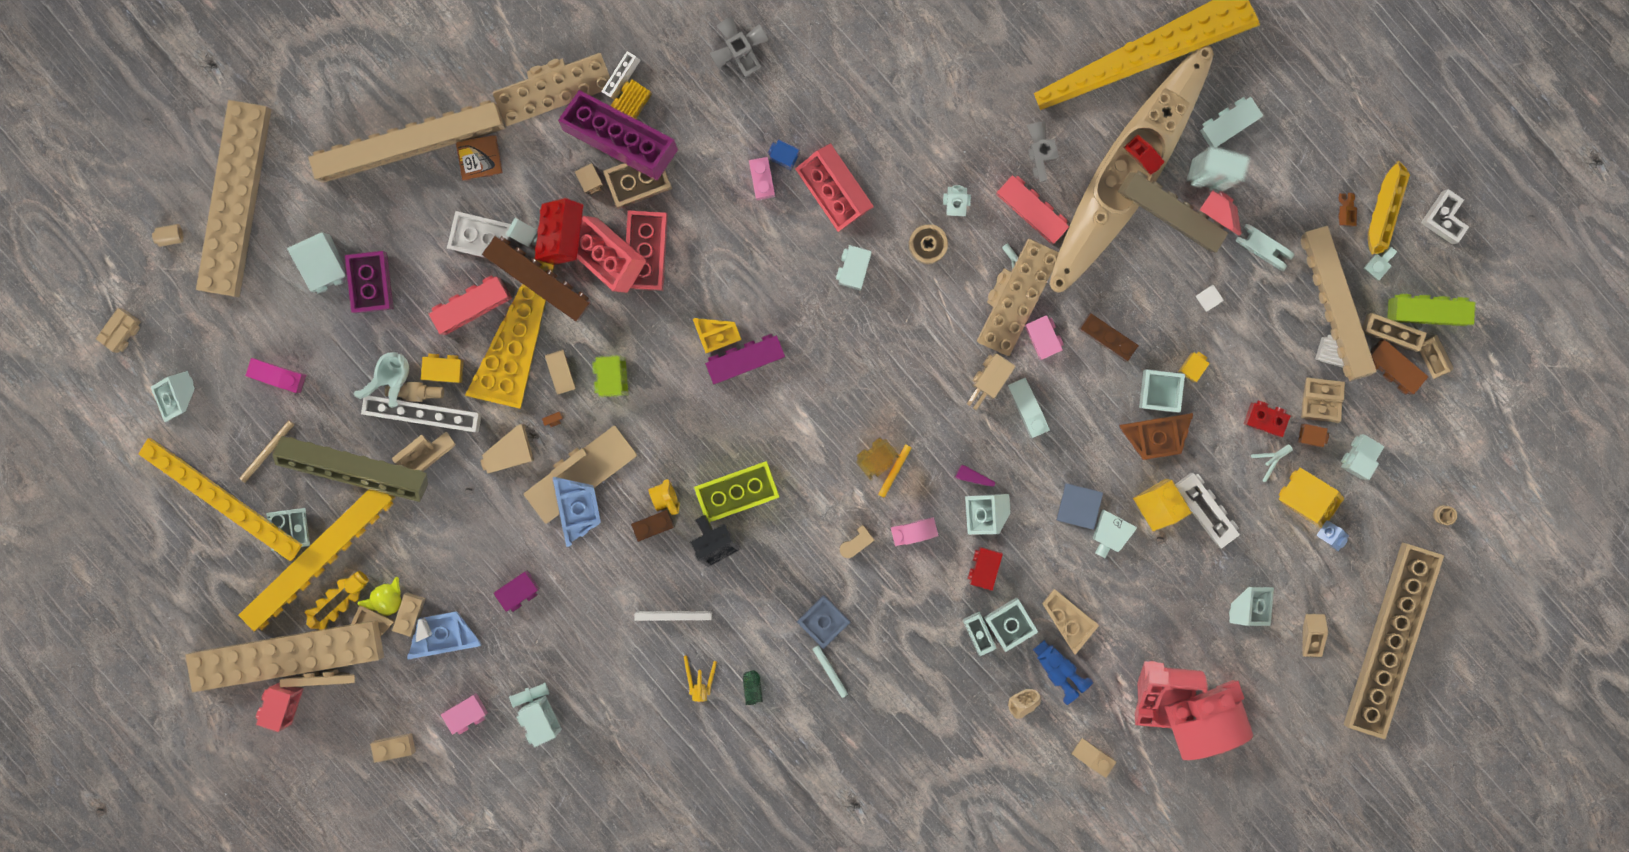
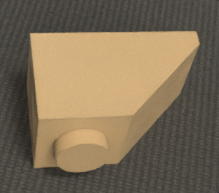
M1325 614L1305 615L1303 624V657H1322L1328 635Z
M1081 738L1071 753L1105 778L1116 764L1114 758Z

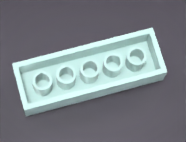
M1210 147L1192 159L1186 182H1190L1192 187H1208L1211 192H1223L1244 180L1250 157Z

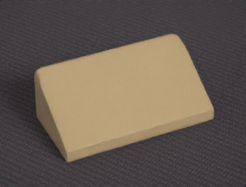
M1437 335L1423 342L1420 353L1433 379L1454 369Z

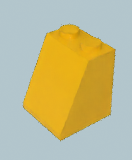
M1300 467L1298 471L1295 470L1290 476L1291 481L1287 487L1284 486L1281 489L1279 500L1321 529L1327 520H1331L1343 502L1344 497L1338 490Z
M1170 479L1160 481L1133 498L1152 531L1175 524L1192 514L1177 487Z

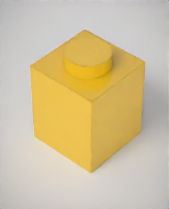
M1193 352L1178 372L1185 374V377L1192 382H1197L1210 363L1206 361L1207 357L1202 353L1197 352L1196 354Z

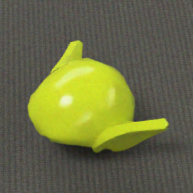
M395 577L391 584H382L376 587L371 592L370 599L358 601V605L377 611L383 616H391L396 613L402 602L399 578Z

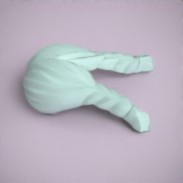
M398 352L382 355L376 364L372 381L364 389L355 391L354 396L359 399L365 398L378 389L379 386L389 385L388 406L393 409L397 407V396L409 373L407 359L402 354H398Z

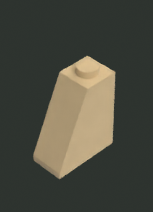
M524 424L517 425L482 455L481 465L483 470L487 471V474L534 461Z

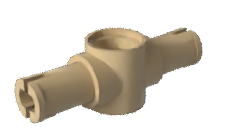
M406 382L400 388L397 397L414 402H423L427 398L443 399L444 388L427 387V385L420 382ZM389 385L385 386V396L389 395Z

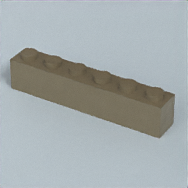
M1137 171V173L1129 172L1118 190L1120 194L1206 250L1217 253L1228 235V232L1223 230V225L1216 221L1212 223L1208 220L1209 216L1201 211L1197 213L1192 210L1194 206L1185 201L1183 203L1177 200L1178 196L1170 191L1168 193L1163 191L1162 185L1155 181L1151 183L1147 180L1148 176L1140 171Z

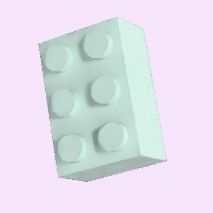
M546 695L524 705L518 711L519 716H517V720L521 727H525L527 731L525 734L529 744H533L534 748L555 738L562 730Z

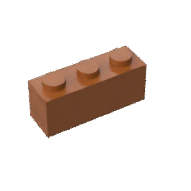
M1380 340L1370 352L1376 370L1382 371L1384 373L1382 376L1391 383L1394 381L1398 385L1397 389L1405 395H1414L1428 378L1424 372L1386 340Z

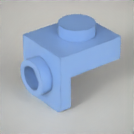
M1328 520L1317 534L1320 539L1327 542L1337 551L1346 545L1349 537L1343 529Z

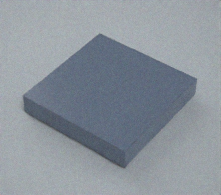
M1065 483L1056 520L1094 530L1103 492Z
M825 595L797 621L823 649L851 622Z

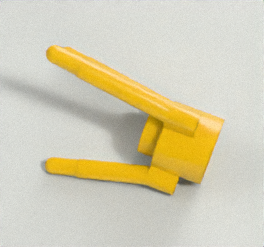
M685 655L684 662L689 683V694L692 695V701H707V695L711 693V685L717 662H713L707 687L705 684H702V671L700 669L698 670L697 684L693 687L688 657Z

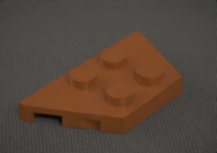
M1193 413L1121 424L1119 428L1142 460L1182 454L1191 419H1193Z

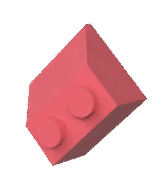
M1212 191L1200 210L1240 236L1242 232L1237 206L1232 203L1234 200L1222 191H1219V193Z

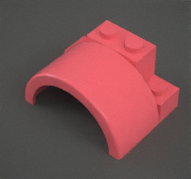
M1144 661L1137 682L1138 704L1135 710V725L1172 728L1164 706L1196 696L1197 690H1203L1206 693L1208 688L1204 672L1165 668L1164 663ZM1190 715L1186 721L1194 720V717Z
M1232 680L1216 686V688L1206 693L1164 706L1182 760H1197L1235 749L1253 738V732L1242 702L1244 696L1239 681ZM1190 715L1196 717L1195 720L1186 721Z

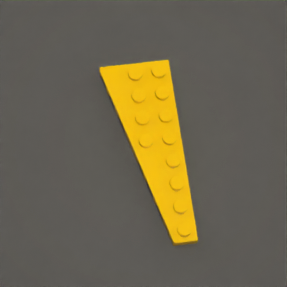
M537 260L542 264L540 268L546 272L548 269L553 272L554 265ZM522 284L519 287L465 396L521 409L546 300Z

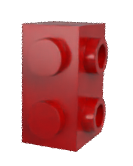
M1259 400L1257 403H1251L1244 425L1283 437L1291 415L1286 414L1287 410L1275 407V410L1268 407V403Z

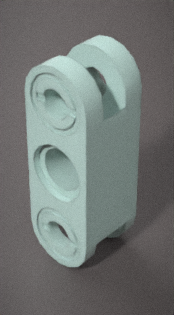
M1246 224L1244 229L1250 233L1247 239L1237 237L1236 242L1277 269L1285 271L1287 265L1279 260L1277 256L1280 254L1292 260L1295 254L1258 229Z

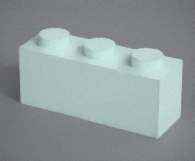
M1252 97L1239 99L1234 103L1236 107L1231 110L1227 107L1218 113L1220 116L1214 121L1211 118L1202 124L1204 128L1200 132L1210 147L1216 148L1263 117Z

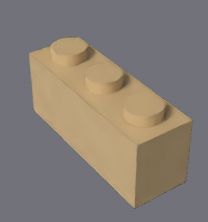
M1373 313L1366 315L1362 326L1364 334L1386 340L1389 343L1414 352L1421 350L1427 334Z

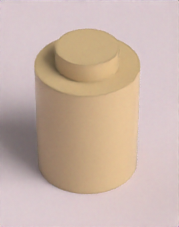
M179 224L155 228V231L152 233V239L159 247L183 243V232Z

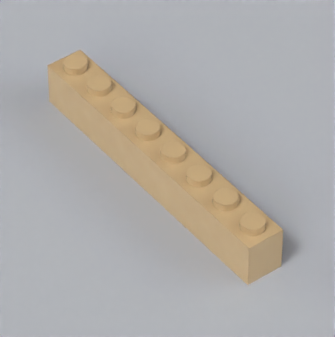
M1325 226L1307 231L1301 236V245L1304 250L1306 249L1308 255L1307 263L1313 270V281L1319 288V299L1325 306V317L1327 322L1331 324V335L1333 340L1337 342V353L1344 363V374L1349 378V381L1370 376L1377 371L1329 228Z

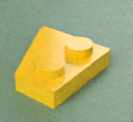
M693 319L706 354L742 340L735 322Z

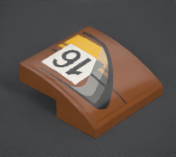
M496 135L456 143L463 181L503 173Z

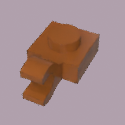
M1339 193L1338 199L1343 205L1340 206L1338 215L1339 225L1357 226V207H1354L1355 194L1348 193L1346 200V194Z

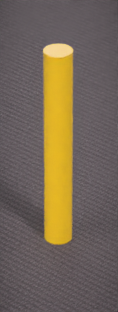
M906 444L903 447L878 493L881 497L885 498L912 447Z

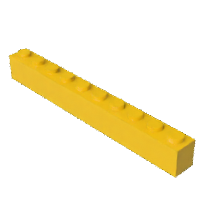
M371 489L366 491L238 616L254 632L259 629L261 631L270 624L268 621L273 616L276 618L284 610L282 607L286 603L291 604L298 597L296 593L307 589L311 585L310 580L314 576L318 578L325 571L324 567L328 563L331 565L339 558L337 554L341 550L346 551L353 544L351 541L355 537L359 538L366 532L365 527L369 523L373 525L380 518L379 514L383 510L386 512L394 505L392 501L395 497Z

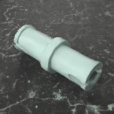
M543 683L531 689L529 687L525 688V691L509 696V699L514 708L515 706L526 702L531 703L534 699L548 695L549 690L546 683Z

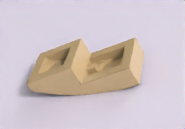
M564 350L545 355L557 395L576 389Z

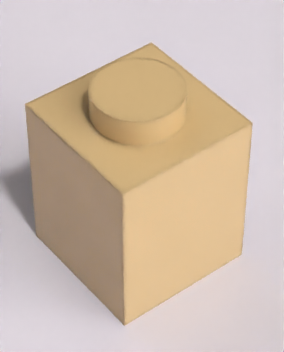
M592 163L575 171L586 194L590 193L593 195L601 191L600 187L604 185Z

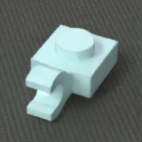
M1389 247L1382 256L1375 254L1363 269L1379 281L1391 267L1388 261L1397 251Z

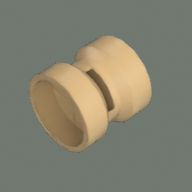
M1441 505L1434 510V519L1439 524L1451 525L1457 520V512L1451 506Z

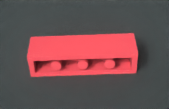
M1012 175L998 190L996 195L1053 245L1069 228L1067 219L1061 214L1057 216L1053 212L1054 208L1045 201L1043 203L1038 199L1040 195L1033 189L1029 191L1024 186L1026 183L1019 176L1014 177Z

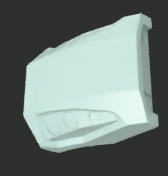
M305 508L266 513L268 521L300 542L302 547L310 546Z

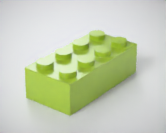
M1411 294L1395 295V298L1388 300L1387 319L1400 323L1470 326L1474 325L1476 302L1469 301L1467 297H1457L1450 300L1449 296H1438L1431 299V295H1419L1411 298Z
M595 357L596 362H593V373L597 374V381H594L595 393H598V397L629 395L626 357Z

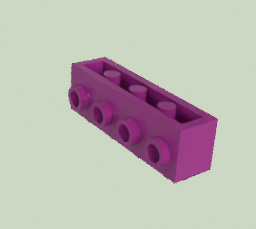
M771 333L761 337V342L755 343L753 340L743 344L745 347L743 349L737 350L735 347L727 350V355L719 357L718 354L709 357V362H706L705 365L713 385L785 358L778 336L773 337Z

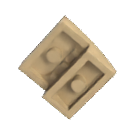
M1306 378L1301 418L1340 423L1345 382Z

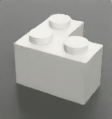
M1449 189L1442 191L1421 224L1449 243H1459L1469 226L1454 217L1464 199Z

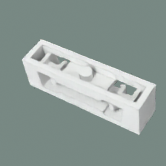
M1190 473L1176 483L1175 486L1190 511L1217 547L1222 549L1240 535L1237 532L1239 527L1233 520H1228L1225 516L1228 514L1222 505L1218 506L1214 501L1216 499L1215 495L1210 489L1206 490L1203 484L1205 482L1200 475ZM1193 487H1196L1201 494L1199 495ZM1186 491L1190 494L1191 498L1199 495L1216 519L1222 521L1226 528L1224 529L1221 523H1217L1214 526L1196 501L1189 498ZM1212 527H1214V529L1217 530L1219 535L1216 534Z

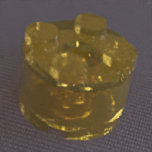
M880 437L872 443L871 449L868 451L864 449L857 455L858 460L856 463L868 479L872 481L874 474L876 477L880 476L894 464L892 462L894 461L893 459L896 458L898 461L900 456L887 439L882 440Z

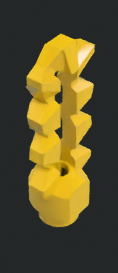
M358 570L349 578L339 579L337 581L338 588L329 589L325 593L327 599H318L315 601L317 607L307 609L304 612L307 615L306 625L310 629H326L329 620L333 622L337 620L339 616L338 611L345 612L348 610L349 600L353 602L359 600L361 590L369 582L368 577ZM345 588V591L350 595L323 620L318 621L315 615Z

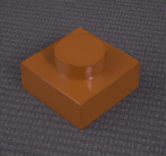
M562 411L542 418L544 426L550 425V428L561 424L560 420L564 419Z

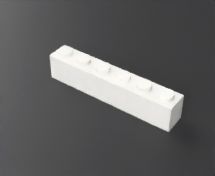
M370 395L363 398L361 411L363 415L479 432L482 413L396 400L398 405L393 409L388 406L389 398Z

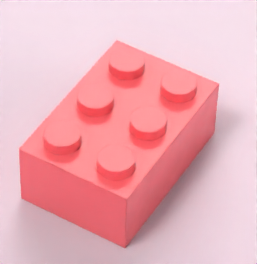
M279 682L265 689L262 696L263 706L258 709L256 719H258L256 725L277 732L290 726L304 688L299 686L280 687Z

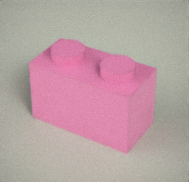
M768 157L749 160L756 200L775 197Z
M1046 315L1025 325L1040 360L1062 351L1061 346L1064 344L1060 335L1056 336L1053 330L1056 326L1052 318L1048 319Z
M476 693L442 713L441 717L452 735L456 732L460 735L469 729L468 725L474 722L477 725L484 721V716L488 712Z

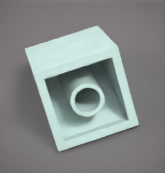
M321 232L287 248L310 292L320 294L327 291V287L332 284L337 286L346 282L347 271L331 235Z

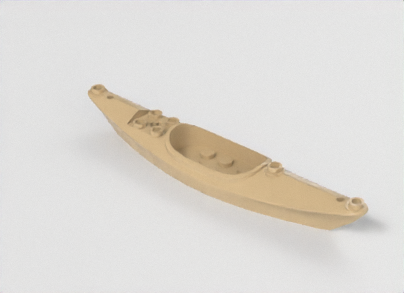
M1210 46L1193 51L1169 75L1135 114L1111 146L1090 181L1069 226L1050 279V286L1053 291L1059 293L1070 287L1112 242L1138 209L1139 205L1118 192L1129 172L1137 173V171H1140L1148 176L1147 180L1151 183L1157 181L1187 124L1208 75L1214 55L1213 49ZM1162 109H1163L1164 111H1165V110H1168L1170 117L1167 116V117L1165 118V117L1163 116L1164 112L1162 111ZM1137 134L1153 146L1165 161L1161 168L1152 175L1148 174L1123 148Z

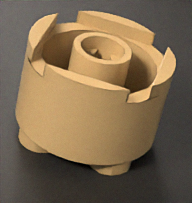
M922 225L918 227L909 239L910 254L916 261L922 264L938 262L945 255L948 248L945 232L936 225ZM931 240L933 248H924L925 244L923 241Z

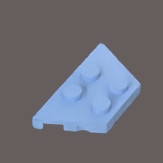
M552 477L566 547H569L579 536L583 537L591 528H595L601 523L594 486L590 484Z
M457 611L422 617L426 618L432 635L416 642L417 621L407 658L414 659L479 647L481 642Z

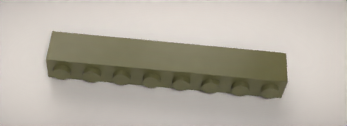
M281 436L273 452L274 462L277 466L417 502L421 501L428 486L427 473L421 470H413L402 465L390 464L383 460L378 461L367 456L335 450L328 446L315 445L312 442L300 441L293 437Z

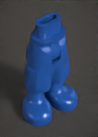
M1045 640L1033 649L1054 686L1062 687L1065 694L1063 702L1066 705L1080 696L1068 683L1067 677L1073 681L1081 693L1085 692L1094 683L1091 678L1084 679L1076 673L1077 667L1071 660L1065 658L1053 645L1049 646Z

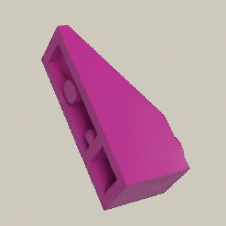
M254 358L250 359L245 375L295 393H301L306 374Z

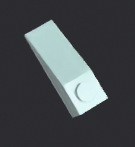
M1026 378L1009 384V390L1030 438L1050 431Z

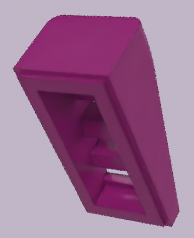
M963 464L960 465L954 478L990 487H994L996 484L995 481Z

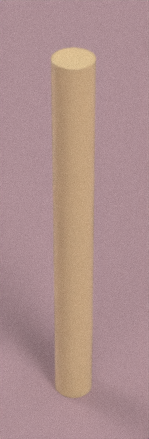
M288 420L241 475L239 478L241 481L247 482L275 449L281 436L285 437L295 425L292 421Z

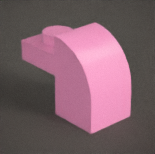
M934 517L891 527L895 546L912 544L938 536Z

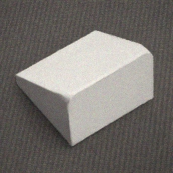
M1214 285L1209 286L1195 296L1206 312L1224 301Z
M426 618L418 620L416 642L432 635Z

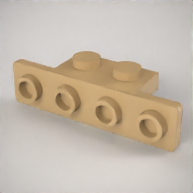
M447 432L443 433L432 443L423 435H420L395 455L392 460L396 465L424 471L456 444Z

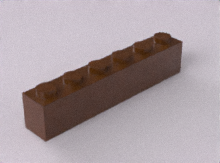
M494 236L481 255L575 322H579L591 305L588 302L589 297L582 292L575 293L572 290L573 286L565 280L563 283L556 279L558 275L549 269L547 272L540 268L542 266L540 262L534 258L530 261L525 257L526 252L518 247L513 249L509 246L511 242L503 236L500 238Z

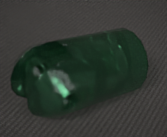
M754 670L745 672L743 675L745 705H756L757 702H763L760 675Z

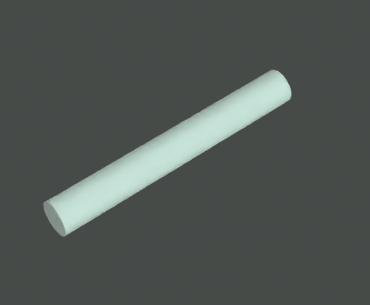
M817 645L812 650L841 698L847 696L846 689L820 646Z

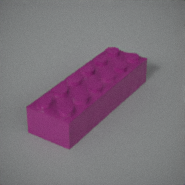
M580 90L558 119L564 132L655 180L659 179L678 151L673 138Z

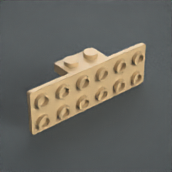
M601 53L565 65L563 58L559 60L553 59L546 65L532 67L527 71L528 79L493 91V96L505 125L509 126L570 104L579 90L590 96L602 92L610 79V75Z
M1032 239L1027 240L1012 272L1004 268L997 277L994 289L988 295L987 303L993 306V309L977 339L978 343L1010 356L1053 271L1059 252Z
M612 426L585 448L579 450L577 447L569 453L570 458L566 461L561 459L554 464L555 469L549 475L524 493L525 498L545 524L559 515L552 477L590 484L595 488L637 456L616 426Z

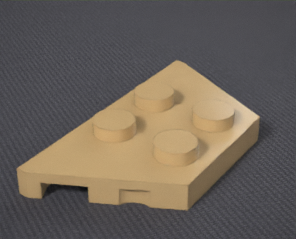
M330 669L320 674L319 671L303 673L300 676L280 679V687L355 683V675L338 672V669Z

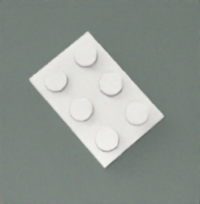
M455 211L447 249L484 257L481 254L494 236L498 238L503 236L509 240L510 237L506 233L511 224Z

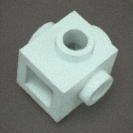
M961 185L948 187L947 193L943 194V205H946V214L949 216H966V207L970 206L971 195L967 194V188Z

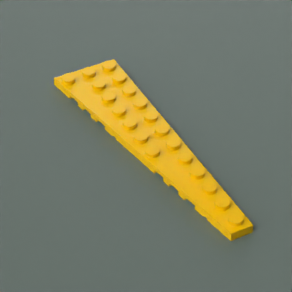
M1212 0L1035 92L1034 96L1039 109L1043 110L1260 25L1259 19L1249 0Z

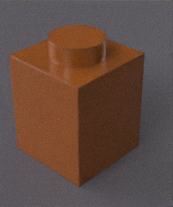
M1301 424L1298 443L1324 447V444H1327L1329 440L1328 428Z

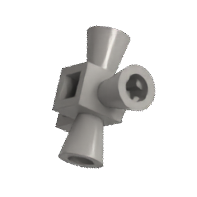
M733 17L720 22L716 27L727 38L725 41L727 47L709 53L717 68L720 69L734 57L745 78L760 70L762 67L751 46L769 41L760 24L744 36L743 32L738 33Z
M1046 121L1027 125L1034 142L1030 145V149H1028V156L1030 161L1032 160L1035 168H1032L1034 180L1037 179L1038 183L1047 181L1044 163L1059 158L1055 139H1046Z

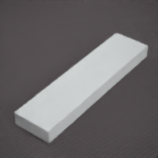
M637 611L634 614V621L712 620V612Z

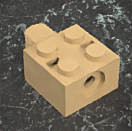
M997 353L986 358L983 363L985 368L982 372L978 371L972 380L975 382L973 387L976 390L966 404L970 406L978 393L982 392L973 407L975 410L978 409L986 395L991 399L996 397L1016 367Z

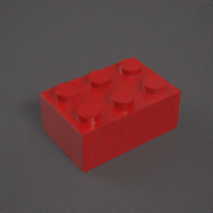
M563 198L541 205L540 221L537 229V244L535 246L536 260L551 265L577 260L584 204Z

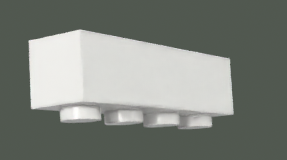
M627 51L603 88L602 93L613 100L618 97L623 85L629 80L641 60Z

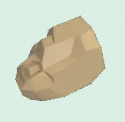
M1026 689L1009 698L1008 702L1010 712L1016 719L1023 718L1040 705L1041 695L1034 689Z

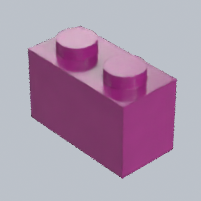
M526 570L493 594L506 612L510 609L514 612L522 606L520 602L525 599L529 602L538 595L536 591L540 588Z

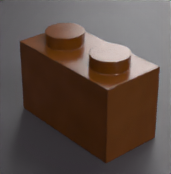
M668 509L631 524L638 542L675 527Z

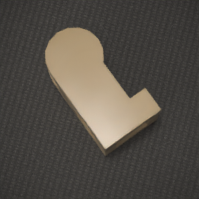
M863 524L857 528L859 532L857 536L840 545V554L843 557L851 558L875 541Z

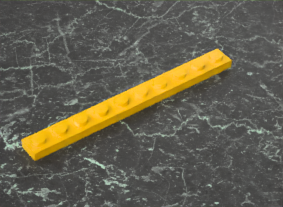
M152 438L146 440L138 455L289 561L294 560L302 547L300 542Z

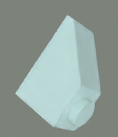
M514 218L506 235L530 248L533 245L536 246L537 229Z

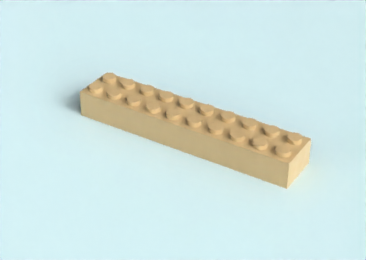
M228 100L196 290L240 297L272 110L267 106Z
M491 100L479 103L480 106L475 108L472 106L464 107L461 109V112L455 114L454 111L442 114L443 117L438 119L435 117L424 119V123L417 124V122L405 125L406 128L401 130L398 128L389 129L387 134L380 135V133L368 136L369 139L367 140L355 139L350 141V145L347 146L339 144L332 146L330 151L318 150L313 152V156L308 158L314 179L324 183L453 145L457 142L506 129L504 120L495 102L491 103Z
M1401 543L1343 724L1346 727L1386 739L1444 555Z
M378 620L201 650L188 653L185 656L192 692L377 661L384 658Z

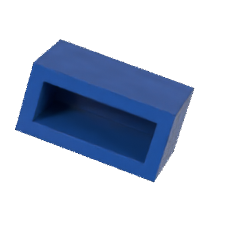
M779 139L777 143H772L768 151L770 161L790 171L800 154L799 149Z

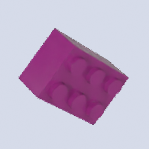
M377 251L345 255L351 313L393 310L387 252Z

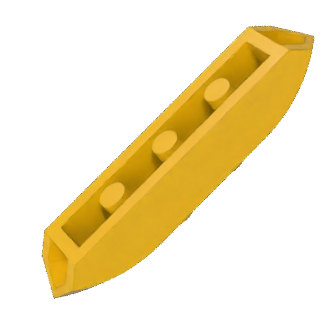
M1397 161L1390 168L1381 184L1377 204L1372 214V221L1368 228V246L1371 255L1383 253L1390 245L1410 176L1409 171L1400 161Z

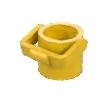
M668 479L664 480L662 484L648 489L657 512L668 508L671 515L679 514L680 503Z

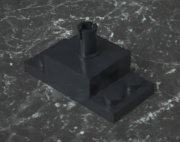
M706 515L700 516L695 520L703 535L692 540L690 543L695 551L697 560L705 566L710 567L741 550L739 543L735 540L730 528L726 524L713 529Z

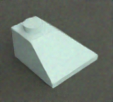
M188 371L169 376L151 386L164 422H168L186 412L195 389Z
M1009 494L965 496L968 534H999L1010 515Z
M1248 587L1231 603L1229 623L1246 626H1271L1274 588Z

